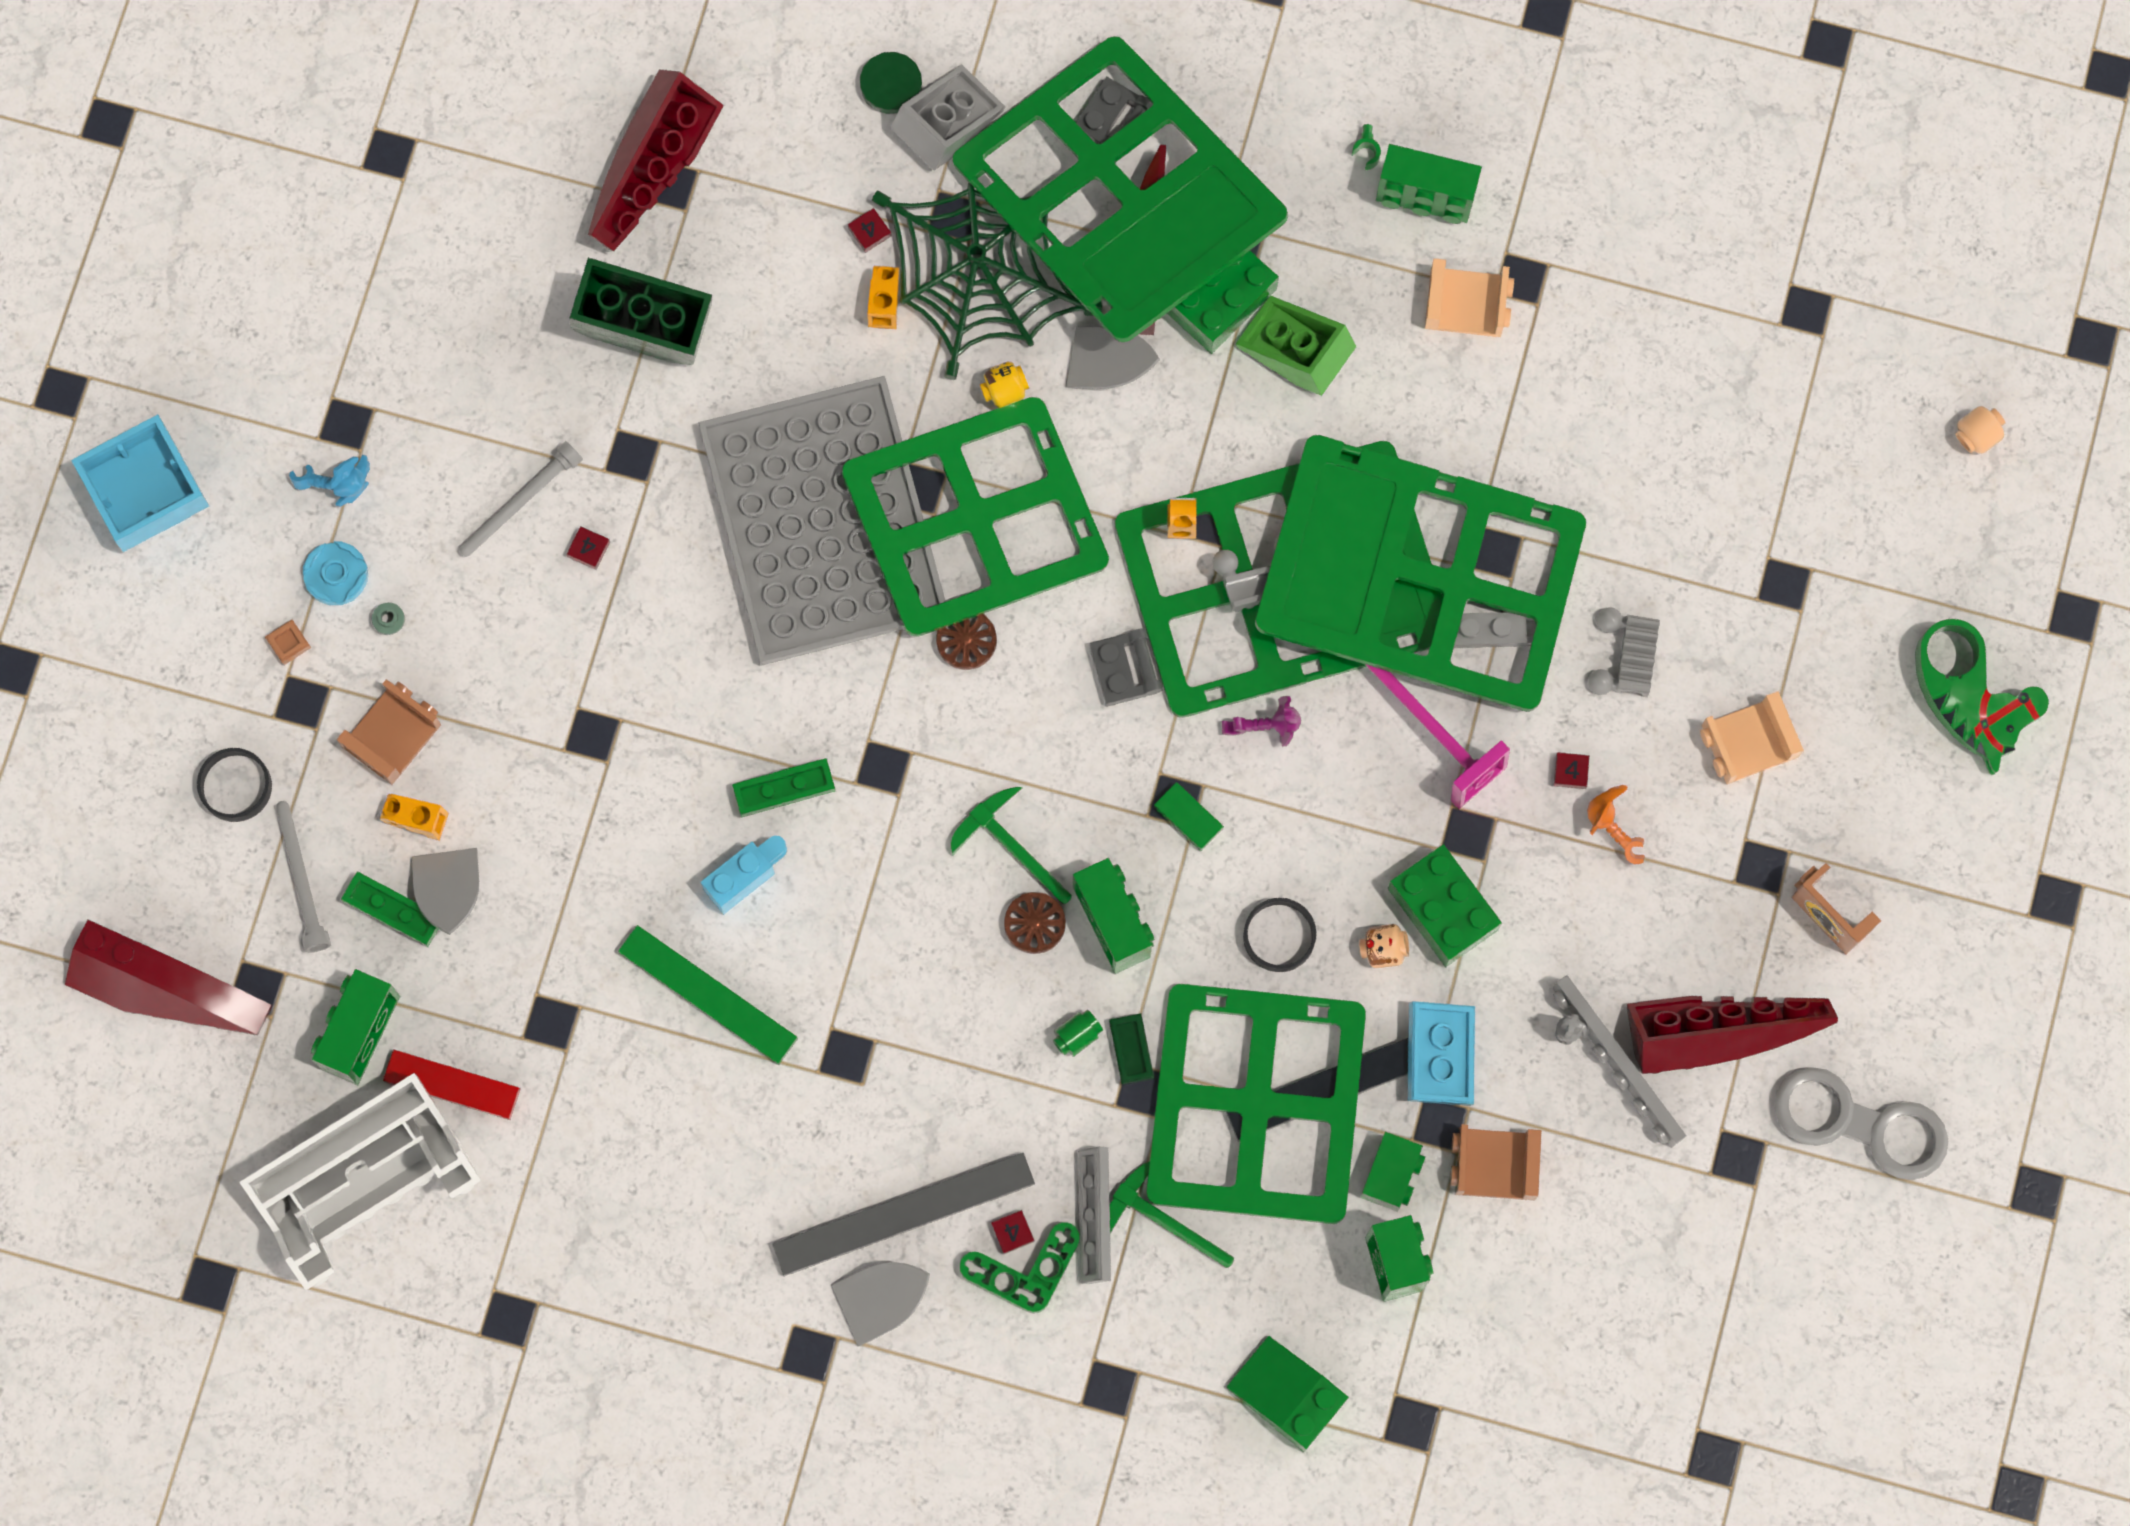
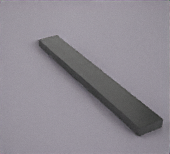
M1023 1152L773 1244L785 1277L1035 1185Z

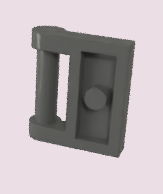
M1106 76L1076 123L1096 144H1102L1110 138L1107 136L1128 104L1134 107L1121 129L1152 107L1153 103L1147 97L1134 93Z
M1144 628L1090 643V650L1106 707L1163 691L1161 681L1157 680L1146 644L1148 635ZM1130 645H1134L1144 681L1143 685L1136 687L1124 648Z

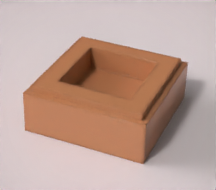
M293 620L265 636L283 665H286L311 648Z

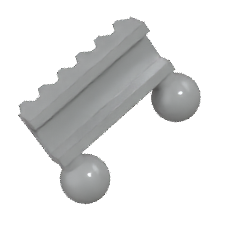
M1278 536V537L1276 538V540L1274 541V545H1273L1274 552H1275V548H1276V545H1277L1279 536ZM1230 550L1217 552L1213 557V568L1217 573L1223 575V583L1232 611L1239 612L1243 608L1251 609L1255 605H1260L1271 565L1236 574L1235 571L1238 567L1236 554Z
M1604 608L1597 616L1598 627L1606 633H1614L1619 629H1624L1618 677L1614 678L1609 671L1598 669L1590 674L1588 686L1593 693L1598 695H1604L1613 690L1616 693L1626 691L1642 694L1641 697H1648L1651 689L1660 620L1633 615L1622 616L1615 608Z

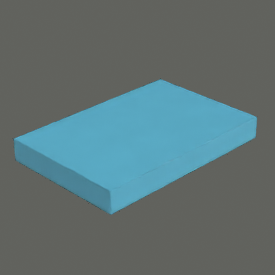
M1410 1002L1408 1101L1464 1106L1474 1105L1475 1006Z

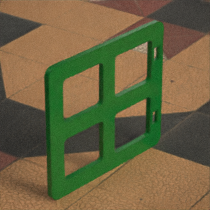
M1026 398L1005 407L848 460L843 466L842 476L904 629L911 636L919 637L1102 572L1108 565L1109 555L1047 407L1040 398ZM1018 426H1026L1047 472V477L989 498H982L972 478L961 447ZM1047 430L1053 447L1044 449L1038 434ZM932 456L939 458L958 503V508L898 530L892 529L871 479L877 475ZM1052 502L1059 503L1079 549V554L1019 576L1014 575L996 536L993 524ZM1084 519L1091 536L1081 539L1075 523ZM964 533L969 534L975 544L990 585L929 608L924 607L903 556Z
M1177 984L1172 987L1168 996L1147 1183V1196L1150 1202L1157 1206L1325 1224L1340 1223L1345 1218L1366 1020V1011L1363 1005L1356 1001L1190 984ZM1206 995L1227 997L1226 1006H1206ZM1308 1006L1329 1008L1327 1018L1308 1016ZM1200 1011L1248 1016L1253 1020L1247 1081L1244 1088L1235 1089L1184 1082L1183 1074L1189 1020L1192 1012ZM1280 1021L1336 1025L1341 1029L1336 1085L1333 1097L1321 1098L1275 1093L1272 1091L1271 1084L1277 1027ZM1191 1108L1234 1112L1242 1116L1236 1182L1232 1187L1177 1182L1172 1178L1178 1119L1181 1109ZM1277 1117L1325 1122L1331 1126L1325 1192L1323 1195L1310 1196L1272 1192L1261 1188L1267 1122L1270 1118Z

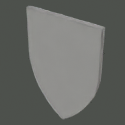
M1076 327L1066 387L1082 389L1120 387L1146 374L1160 361V358L1155 350L1138 335L1128 342H1118L1104 327Z
M477 848L412 856L413 889L417 905L424 917L433 926L449 935L467 919L478 898L480 881Z
M880 1263L867 1267L831 1285L858 1347L897 1328L915 1312L925 1294L930 1273L905 1263Z

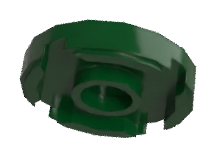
M898 52L880 53L872 57L862 69L860 75L861 94L865 102L869 106L878 109L879 112L897 114L902 104L922 91L921 72L917 64L907 55Z

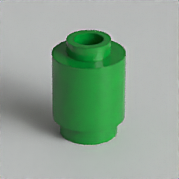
M1089 1010L1082 1014L1078 1012L1054 1030L1056 1038L1053 1039V1043L1064 1056L1069 1053L1072 1057H1075L1099 1038L1098 1034L1103 1031V1028Z

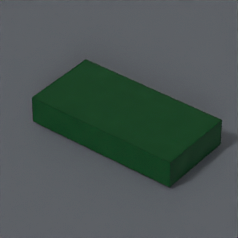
M1142 1014L1109 1019L1121 1085L1153 1080L1154 1073Z

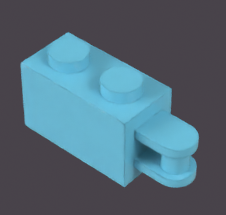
M772 836L759 847L750 842L701 881L703 890L723 915L775 875L773 865L787 853L785 840L780 836Z

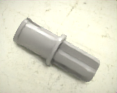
M1578 1015L1565 1016L1557 1023L1555 1036L1560 1043L1565 1041V1045H1568L1580 1038L1583 1032V1023L1578 1019Z

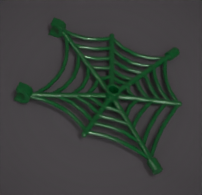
M968 183V189L951 197L932 202L912 204L892 202L891 197L877 190L873 195L872 201L884 209L887 207L890 209L896 232L901 271L900 303H906L920 312L932 323L943 338L951 355V360H948L946 364L945 378L956 380L960 365L957 362L958 356L970 346L983 340L1010 337L1023 340L1028 346L1032 347L1034 345V336L1056 317L1074 311H1083L1085 316H1093L1056 276V280L1065 293L1048 286L1037 267L1033 251L1028 246L1027 253L1032 269L1039 281L1027 276L1018 261L1015 246L1016 233L1008 224H991L977 220V211L990 216H1000L996 211L976 205L975 195L982 196L975 190L972 184ZM967 194L969 198V205L956 211L936 216L914 215L904 209L937 206L952 202ZM1030 197L1020 198V199H1022V200H1027V199H1029ZM968 210L970 211V218L940 229L924 221L941 220L957 216ZM896 212L906 218L913 246L915 290L908 294L906 288L905 252ZM1048 214L1042 217V223L1046 227L1048 225ZM913 223L928 231L931 245V280L921 286L919 251ZM971 223V234L965 237L954 239L944 233ZM978 225L990 229L1003 230L998 234L979 233ZM1009 233H1011L1010 248L1012 258L1018 271L1006 266L1003 254L1004 238ZM934 235L944 241L947 253L946 271L936 276L937 252ZM1042 236L1045 251L1049 248V244L1045 236ZM979 238H992L984 246L979 244ZM972 239V244L969 247L961 243ZM997 243L1000 263L986 257V252ZM950 245L967 254L966 259L953 267ZM974 254H980V255H981V257H979V258H974V257H972V256H973ZM968 265L971 267L969 277L960 271ZM987 265L999 270L994 277ZM977 269L982 270L986 279L975 281ZM1003 273L1017 278L1003 290L997 283ZM953 274L961 277L967 283L965 294L954 285L943 280ZM1022 281L1034 286L1022 293L1012 304H1010L1005 296L1009 290ZM939 284L951 289L964 299L962 309L931 288ZM980 284H988L993 288L973 292V287ZM1038 290H1043L1053 295L1036 304L1021 319H1019L1014 310L1025 297ZM926 291L951 307L960 315L958 325L945 310L921 294ZM982 294H995L1002 303L984 304L969 310L971 298ZM917 298L927 303L946 318L956 331L954 346H952L948 336L937 321L926 310L912 302V299ZM1059 298L1075 305L1048 316L1030 334L1023 325L1039 308ZM1100 301L1095 306L1102 312L1101 308L1103 306ZM984 309H1005L1011 319L986 317L965 327L967 316ZM986 322H1004L1015 325L1021 335L1009 332L988 333L969 341L960 348L963 334L973 327Z

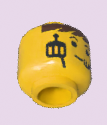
M1010 361L985 370V382L980 384L986 402L993 400V403L998 408L1023 400L1025 390L1029 389L1021 366H1015Z

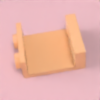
M1433 258L1425 329L1501 337L1503 328L1509 327L1511 308H1506V298L1512 297L1514 278H1509L1510 267L1503 266L1501 275L1445 269L1446 260Z
M1779 691L1766 695L1764 700L1758 704L1714 720L1713 716L1707 717L1702 724L1703 729L1700 730L1704 745L1707 748L1711 747L1716 758L1713 759L1714 769L1720 778L1724 777L1726 784L1799 758L1804 751Z

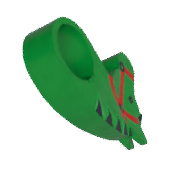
M1959 619L1939 621L1932 625L1918 641L1915 651L1916 675L1928 706L1959 743L1983 758L1988 772L1994 775L1999 771L2001 757L2011 754L2016 750L2014 745L2018 740L2020 731L2046 713L2049 705L2048 696L2043 689L2034 686L2025 688L2017 696L2010 693H1989L1987 690L1985 642L1980 632L1966 621ZM1942 631H1952L1960 634L1969 642L1973 651V664L1968 673L1961 677L1949 676V678H1946V675L1940 673L1932 666L1927 654L1928 642L1932 635Z

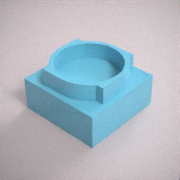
M158 414L71 460L111 535L123 552L209 507L202 491Z

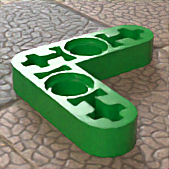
M1067 1222L1055 1225L1028 1276L979 1252H969L961 1259L960 1273L969 1283L1032 1314L1040 1313L1048 1306L1080 1241L1079 1232L1074 1225ZM1065 1230L1071 1231L1070 1238L1074 1242L1072 1244L1066 1243L1061 1251V1254H1067L1066 1259L1063 1260L1056 1253L1047 1252L1049 1246L1056 1250L1059 1244V1238L1055 1236L1057 1232L1063 1234ZM976 1259L981 1260L980 1267L988 1272L991 1265L997 1268L991 1274L989 1285L983 1283L986 1279L985 1275L976 1272L974 1276L969 1275V1268L966 1266L968 1261L973 1263ZM1046 1259H1054L1059 1264V1272L1053 1277H1046L1040 1271V1264ZM1006 1273L1013 1277L1014 1286L1010 1291L1002 1292L996 1288L995 1279L998 1275ZM1021 1280L1027 1283L1023 1287L1024 1290L1033 1293L1035 1289L1041 1291L1040 1297L1044 1300L1042 1304L1035 1303L1033 1307L1029 1306L1028 1297L1022 1294L1019 1295V1300L1012 1298L1018 1291Z

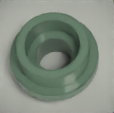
M383 603L372 614V623L375 629L384 635L397 633L402 629L405 622L404 612L394 603ZM385 614H393L394 617L391 622L385 623L382 621Z

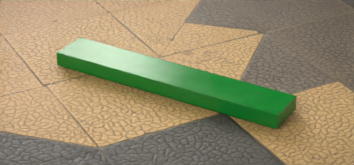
M637 925L618 952L623 957L776 1064L780 1065L798 1040L796 1035Z

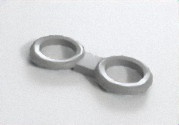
M1813 1067L1797 1070L1783 1080L1776 1093L1775 1112L1779 1124L1788 1136L1802 1144L1819 1146L1831 1143L1840 1136H1844L1870 1146L1873 1158L1884 1171L1896 1178L1907 1180L1929 1176L1940 1167L1947 1155L1948 1135L1945 1125L1933 1110L1923 1104L1904 1101L1892 1104L1882 1112L1853 1103L1850 1090L1840 1077L1826 1069ZM1809 1081L1823 1083L1831 1088L1837 1096L1840 1106L1839 1115L1834 1125L1829 1129L1819 1132L1808 1131L1797 1125L1791 1117L1789 1110L1790 1095L1794 1088L1801 1083ZM1904 1115L1914 1116L1924 1121L1931 1129L1934 1138L1933 1152L1924 1163L1915 1166L1901 1165L1887 1153L1883 1142L1884 1131L1889 1122L1894 1118Z

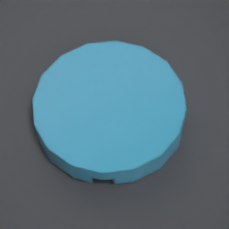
M342 541L324 543L317 546L308 555L303 565L304 583L309 593L317 601L327 605H344L354 601L363 592L368 582V567L363 555L354 546Z

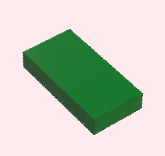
M1177 782L1154 804V808L1200 851L1224 829V826Z

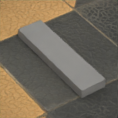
M1099 1146L1078 1151L1081 1284L1111 1281L1108 1147Z

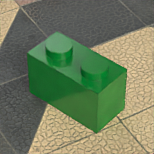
M1385 1131L1360 1198L1396 1212L1400 1209L1401 1204L1408 1206L1414 1187L1409 1186V1182L1413 1173L1420 1174L1426 1157L1420 1155L1423 1145Z

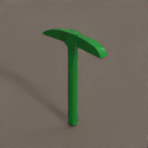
M1023 787L1005 789L991 796L985 802L979 803L969 813V817L955 831L951 840L952 855L954 856L980 827L986 828L1062 904H1067L1071 900L1072 895L994 819V814Z
M1150 1161L1137 1168L1124 1183H1121L1110 1203V1234L1126 1207L1129 1209L1132 1207L1224 1267L1229 1268L1233 1264L1234 1257L1138 1196L1139 1193L1137 1191L1149 1174Z

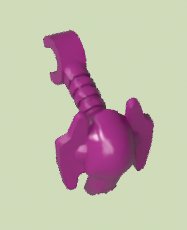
M1282 696L1278 699L1279 707L1272 718L1251 720L1243 717H1234L1233 721H1222V734L1240 735L1252 730L1264 731L1265 729L1271 730L1273 728L1279 733V740L1282 743V747L1291 742L1294 732L1301 725L1302 719L1298 711L1294 707H1290L1291 697Z

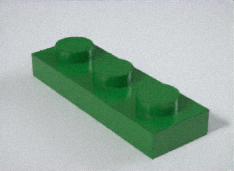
M827 758L732 784L741 818L836 791Z
M358 871L341 898V901L426 947H429L438 931V928L433 926L424 917L416 902Z

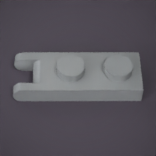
M1510 612L1463 613L1454 648L1531 646L1533 637H1527L1526 621L1534 620Z

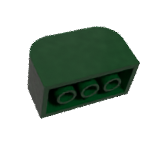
M588 257L569 317L570 327L576 332L598 341L668 362L693 365L712 306V294Z

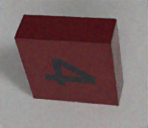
M874 208L848 224L849 231L865 253L892 236L891 231Z
M580 526L566 555L572 560L597 570L610 544V539Z
M1557 752L1554 786L1586 789L1588 785L1590 755Z
M1022 1210L991 1222L1004 1255L1035 1242Z

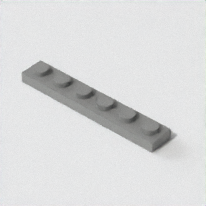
M1568 975L1557 981L1553 987L1555 991L1553 994L1554 999L1563 1010L1568 1008L1572 1014L1579 1016L1578 1019L1583 1023L1581 1035L1583 1037L1589 1036L1595 1044L1593 1051L1598 1059L1604 1064L1606 1062L1609 1063L1615 1071L1612 1075L1616 1083L1622 1090L1628 1089L1635 1098L1632 1103L1642 1117L1648 1116L1655 1125L1652 1130L1659 1141L1663 1144L1668 1143L1671 1148L1681 1142L1687 1135Z

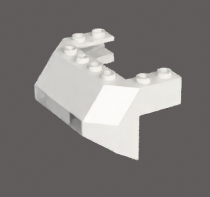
M413 1073L239 1183L273 1231L285 1261L304 1289L307 1290L312 1286L323 1284L335 1272L323 1246L328 1241L341 1238L347 1229L357 1223L368 1221L374 1216L376 1211L387 1204L392 1205L398 1202L411 1189L427 1184L435 1174L438 1178H441L451 1198L468 1193L481 1180L437 1105L418 1076Z

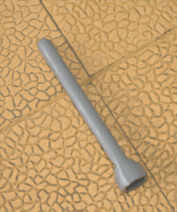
M567 441L556 449L558 453L554 455L555 460L459 548L460 554L464 557L470 556L563 469L568 470L570 467L574 469L583 460L579 453Z
M280 801L276 809L306 925L305 936L302 938L305 952L322 951L331 946L329 934L327 931H324L323 926H320L289 804L285 801Z

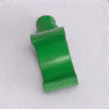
M1371 124L1363 125L1361 139L1354 144L1352 156L1362 148H1369L1374 152L1375 156L1366 163L1365 170H1370L1377 166L1381 155L1380 145L1373 139V126Z

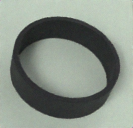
M227 748L214 753L204 762L197 777V791L204 806L214 816L224 821L240 822L253 818L264 809L271 796L272 780L267 767L257 755L242 748ZM230 756H245L255 760L261 765L265 775V788L259 801L249 810L238 814H225L214 810L207 803L204 794V782L210 769L220 760Z
M1288 898L1268 899L1257 905L1249 914L1243 932L1244 946L1250 958L1263 969L1272 972L1291 971L1301 966L1310 957L1316 942V925L1309 911L1300 903ZM1284 905L1294 908L1309 923L1312 934L1311 946L1307 953L1298 961L1287 965H1274L1262 960L1252 950L1248 939V927L1253 917L1266 907Z

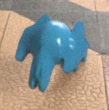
M362 455L360 460L358 457L353 456L334 468L333 477L315 474L310 465L305 466L307 473L302 477H297L294 471H291L289 474L296 489L305 490L312 486L333 490L336 496L341 497L336 502V506L341 507L346 503H353L369 485V482L365 481L370 470V463L366 455Z

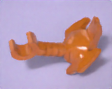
M1626 785L1612 787L1589 802L1587 814L1588 819L1593 825L1590 834L1593 835L1597 829L1606 828L1608 834L1610 833V836L1625 849L1626 859L1632 864H1642L1645 855L1634 854L1632 848L1643 847L1644 839L1641 837L1631 839L1618 827L1616 822L1614 823L1616 814L1613 800L1624 793L1628 787Z

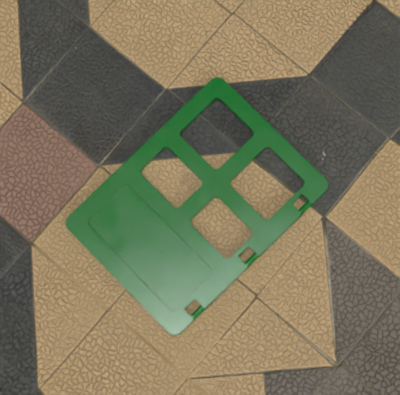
M1117 36L1104 40L953 154V163L958 172L974 186L985 201L1026 245L1039 256L1040 260L1118 342L1132 340L1283 226L1288 219L1286 206L1122 38ZM1115 65L1153 105L1104 143L1096 144L1060 107L1059 103L1106 67ZM1041 120L1078 158V162L1029 199L1022 200L984 160L1031 123ZM1165 125H1174L1197 149V152L1146 190H1140L1116 165V162ZM985 173L993 181L986 188L978 180ZM1098 180L1122 205V208L1075 244L1066 247L1042 223L1041 219L1090 181ZM1042 236H1045L1052 244L1045 251L1036 242ZM1101 300H1104L1112 308L1106 314H1103L1095 306Z
M1322 435L1309 437L1303 449L1256 615L1255 626L1257 630L1271 637L1525 712L1535 710L1542 698L1586 528L1584 515L1569 508L1537 501L1535 498L1488 484L1442 473L1437 469L1366 448L1361 449L1344 444L1342 441ZM1341 452L1360 456L1358 465L1340 460ZM1437 479L1455 484L1453 493L1435 488ZM1419 494H1427L1463 505L1466 508L1465 518L1450 568H1443L1412 559L1403 554L1404 544ZM1532 508L1549 512V520L1531 516ZM1490 515H1498L1552 531L1558 535L1559 539L1544 595L1537 596L1475 576L1474 570ZM1396 580L1436 590L1443 595L1429 652L1426 656L1387 646L1379 641L1392 588ZM1473 601L1535 621L1536 627L1521 683H1512L1452 664L1451 656L1466 602Z
M1378 441L1358 447L1398 458L1395 447L1388 441ZM1341 452L1340 460L1358 465L1360 456ZM1300 463L1175 498H1196V516L1203 514L1212 516L1222 550H1230L1238 558L1236 574L1254 570L1234 508L1239 504L1279 494L1283 497L1287 509ZM1170 499L1124 511L1117 516L1115 521L1116 532L1168 704L1175 716L1180 718L1189 717L1225 705H1232L1300 686L1307 682L1367 667L1363 663L1322 651L1283 661L1279 656L1274 637L1262 634L1257 630L1255 619L1259 605H1255L1251 609L1243 608L1241 612L1258 664L1257 669L1196 687H1190L1184 676L1169 623L1177 618L1230 604L1224 583L1221 581L1175 595L1161 596L1142 533L1145 530L1167 525V507L1170 504ZM1414 509L1403 554L1406 557L1432 564ZM1396 580L1392 588L1379 641L1384 645L1411 653L1428 650L1443 600L1441 592L1402 580ZM1412 634L1415 635L1417 644L1403 648L1399 647L1398 638ZM1319 661L1320 671L1306 675L1303 674L1301 665ZM1223 687L1224 698L1207 701L1205 692Z

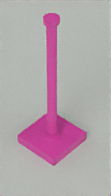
M1366 665L1465 768L1464 773L1452 785L1450 801L1459 810L1507 768L1510 748L1502 740L1480 759L1474 760L1390 671Z

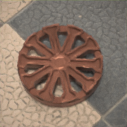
M985 614L976 616L977 620L971 628L970 619L964 621V627L960 623L953 624L956 631L946 627L937 630V649L945 662L958 669L971 670L981 667L991 659L997 645V634L994 625ZM982 624L988 626L987 629L978 631ZM942 636L954 638L948 641L941 640ZM984 637H992L991 642L980 640ZM955 646L951 654H946L945 649ZM978 647L987 649V654H981ZM960 652L963 653V660L957 662V656ZM970 653H973L977 660L975 662L969 660Z
M1030 892L1022 894L1012 901L1005 914L1004 927L1009 941L1017 949L1030 954H1040L1053 949L1061 941L1065 932L1066 919L1064 911L1057 900L1046 893ZM1033 898L1040 900L1036 910L1033 906ZM1021 902H1026L1028 912L1019 906ZM1047 902L1053 905L1050 909L1042 913ZM1016 912L1023 918H1012L1011 913ZM1055 913H1058L1060 916L1058 920L1048 919ZM1012 925L1022 926L1015 932H1012L1010 929ZM1048 927H1058L1060 930L1058 933H1054ZM1026 933L1025 941L1023 943L1018 942L1017 939ZM1043 934L1051 939L1049 944L1044 943ZM1033 937H1036L1037 948H1033L1030 945Z

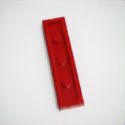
M393 1049L383 1079L385 1083L396 1085L415 1073L431 1097L507 1120H511L521 1090L517 1086Z

